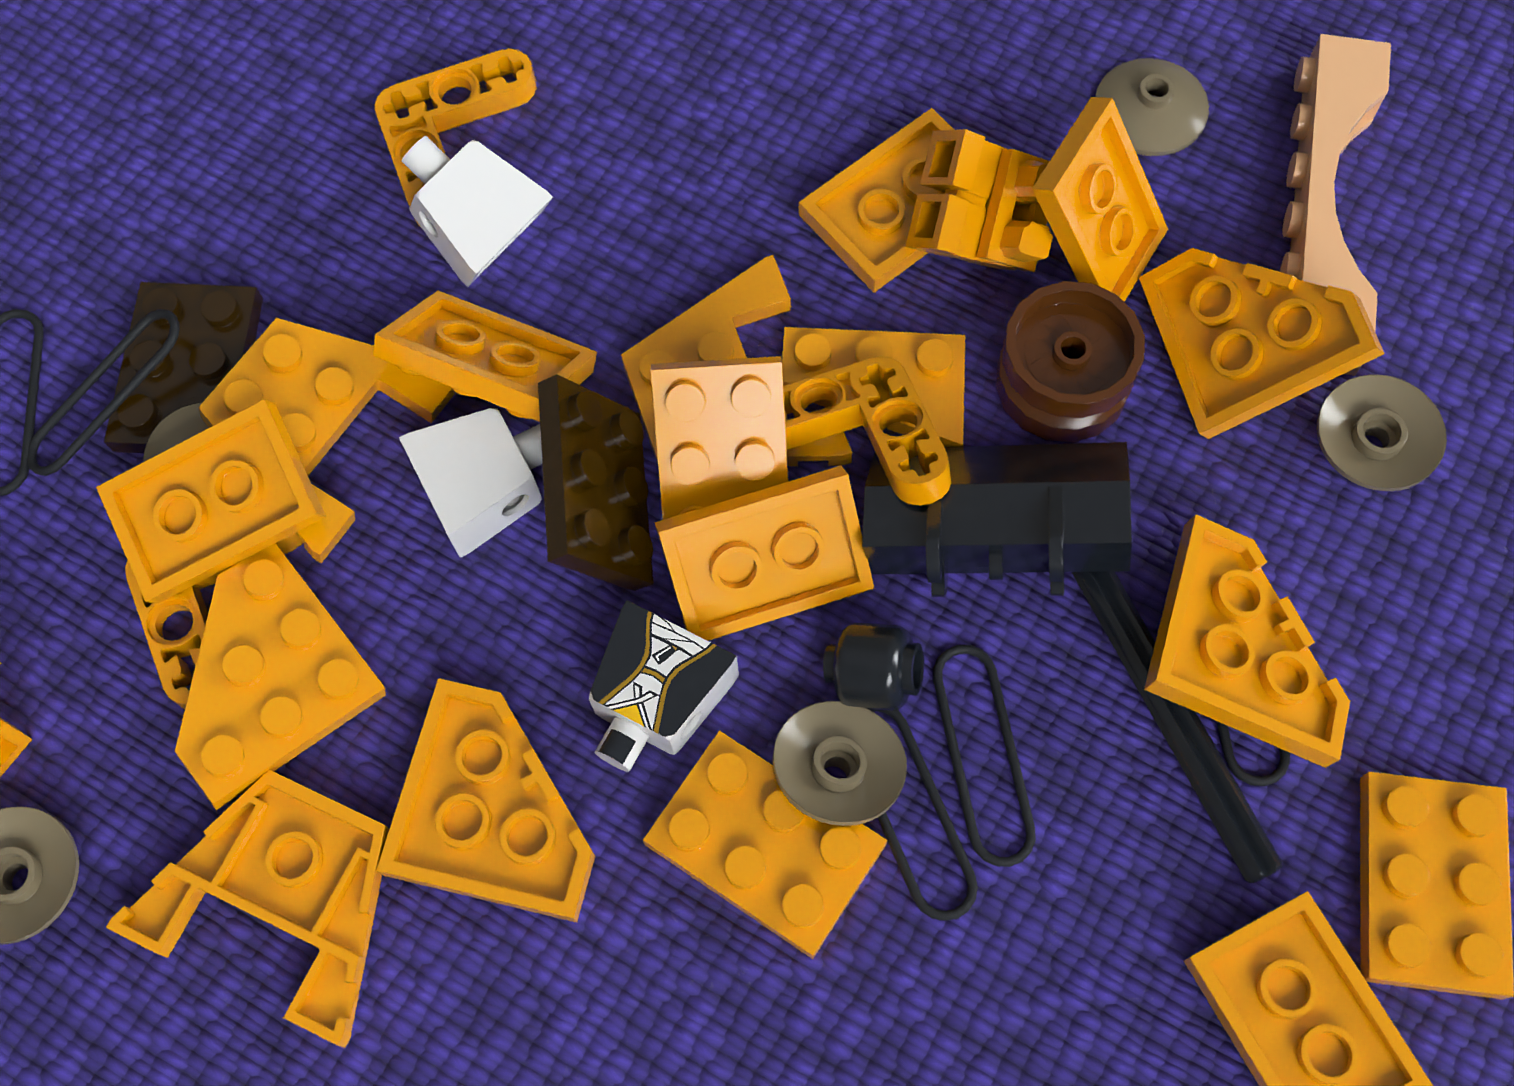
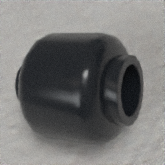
M851 623L842 630L836 644H828L823 659L824 679L826 683H834L839 701L844 705L895 711L906 704L909 696H917L920 692L924 673L923 648L920 643H913L910 633L902 626Z

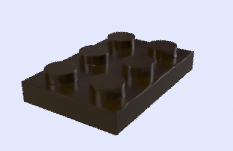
M140 282L130 330L148 313L157 309H167L174 313L179 321V335L176 344L168 355L109 417L104 443L113 452L144 453L152 432L163 419L180 408L204 402L255 343L263 304V297L257 287ZM160 318L153 321L125 350L114 397L165 343L170 332V324L167 319Z
M557 374L539 382L538 395L548 562L633 591L653 585V545L649 531L648 485L645 479L642 444L644 431L640 413Z

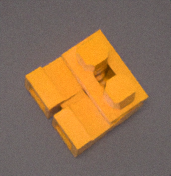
M967 129L933 131L920 185L945 192V194L917 195L905 247L944 257L957 258L992 268L1035 272L1037 261L1048 257L1053 239L1049 226H1046L1048 220L1032 190L1049 161L1015 149H1007L986 141L985 136Z

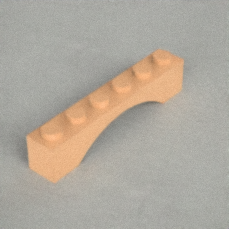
M1320 34L1311 56L1301 57L1295 75L1294 91L1302 92V104L1299 103L1295 109L1290 131L1291 139L1299 140L1298 152L1293 153L1287 173V187L1295 188L1294 201H1290L1283 222V237L1291 238L1290 252H1286L1283 257L1280 272L1325 287L1330 285L1352 291L1361 299L1374 330H1376L1377 292L1359 270L1344 242L1336 214L1334 181L1340 154L1355 137L1370 126L1389 90L1391 43ZM1361 366L1344 374L1355 376Z

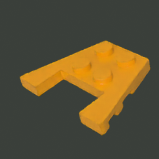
M774 255L763 258L621 354L623 367L657 464L651 364L747 358L736 328L791 311V298ZM834 405L810 413H824L832 409ZM842 432L787 450V466H798V461H828V466H843L852 463V450L845 433Z
M276 318L198 408L202 420L210 428L263 399L275 403L303 467L309 476L377 391L383 392L431 424L456 392L448 385L422 375L405 373L397 365L373 356L374 345ZM312 484L326 517L296 532V534L302 540L304 548L312 558L322 564L355 522V511Z
M268 770L203 831L206 836L176 865L170 862L151 880L154 885L130 908L122 907L110 919L106 928L158 955L168 958L203 896L209 893L318 947L319 953L283 1018L337 1046L345 1048L351 1038L382 875L376 870L389 828L372 818Z

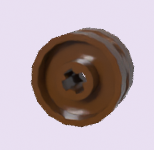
M1063 281L1038 288L1022 300L1007 324L1003 348L997 365L996 390L1005 412L1023 430L1048 441L1077 442L1102 433L1119 418L1144 361L1145 334L1135 312L1115 293L1092 283Z

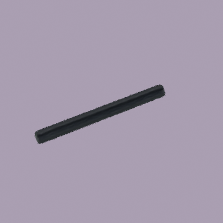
M1071 572L1244 879L1249 883H1254L1278 872L1282 868L1280 857L1197 713L1144 690L1155 640L1115 572Z

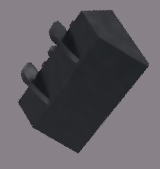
M1127 442L944 447L949 461L951 485L949 491L942 499L926 505H912L900 500L894 493L876 452L874 453L864 489L862 542L872 574H927L928 583H931L932 597H946L948 573H989L990 580H1003L1004 573L1049 572L1051 596H1064V572L1130 571L1132 530ZM918 455L909 459L910 470L916 471L918 476L926 475L919 464Z

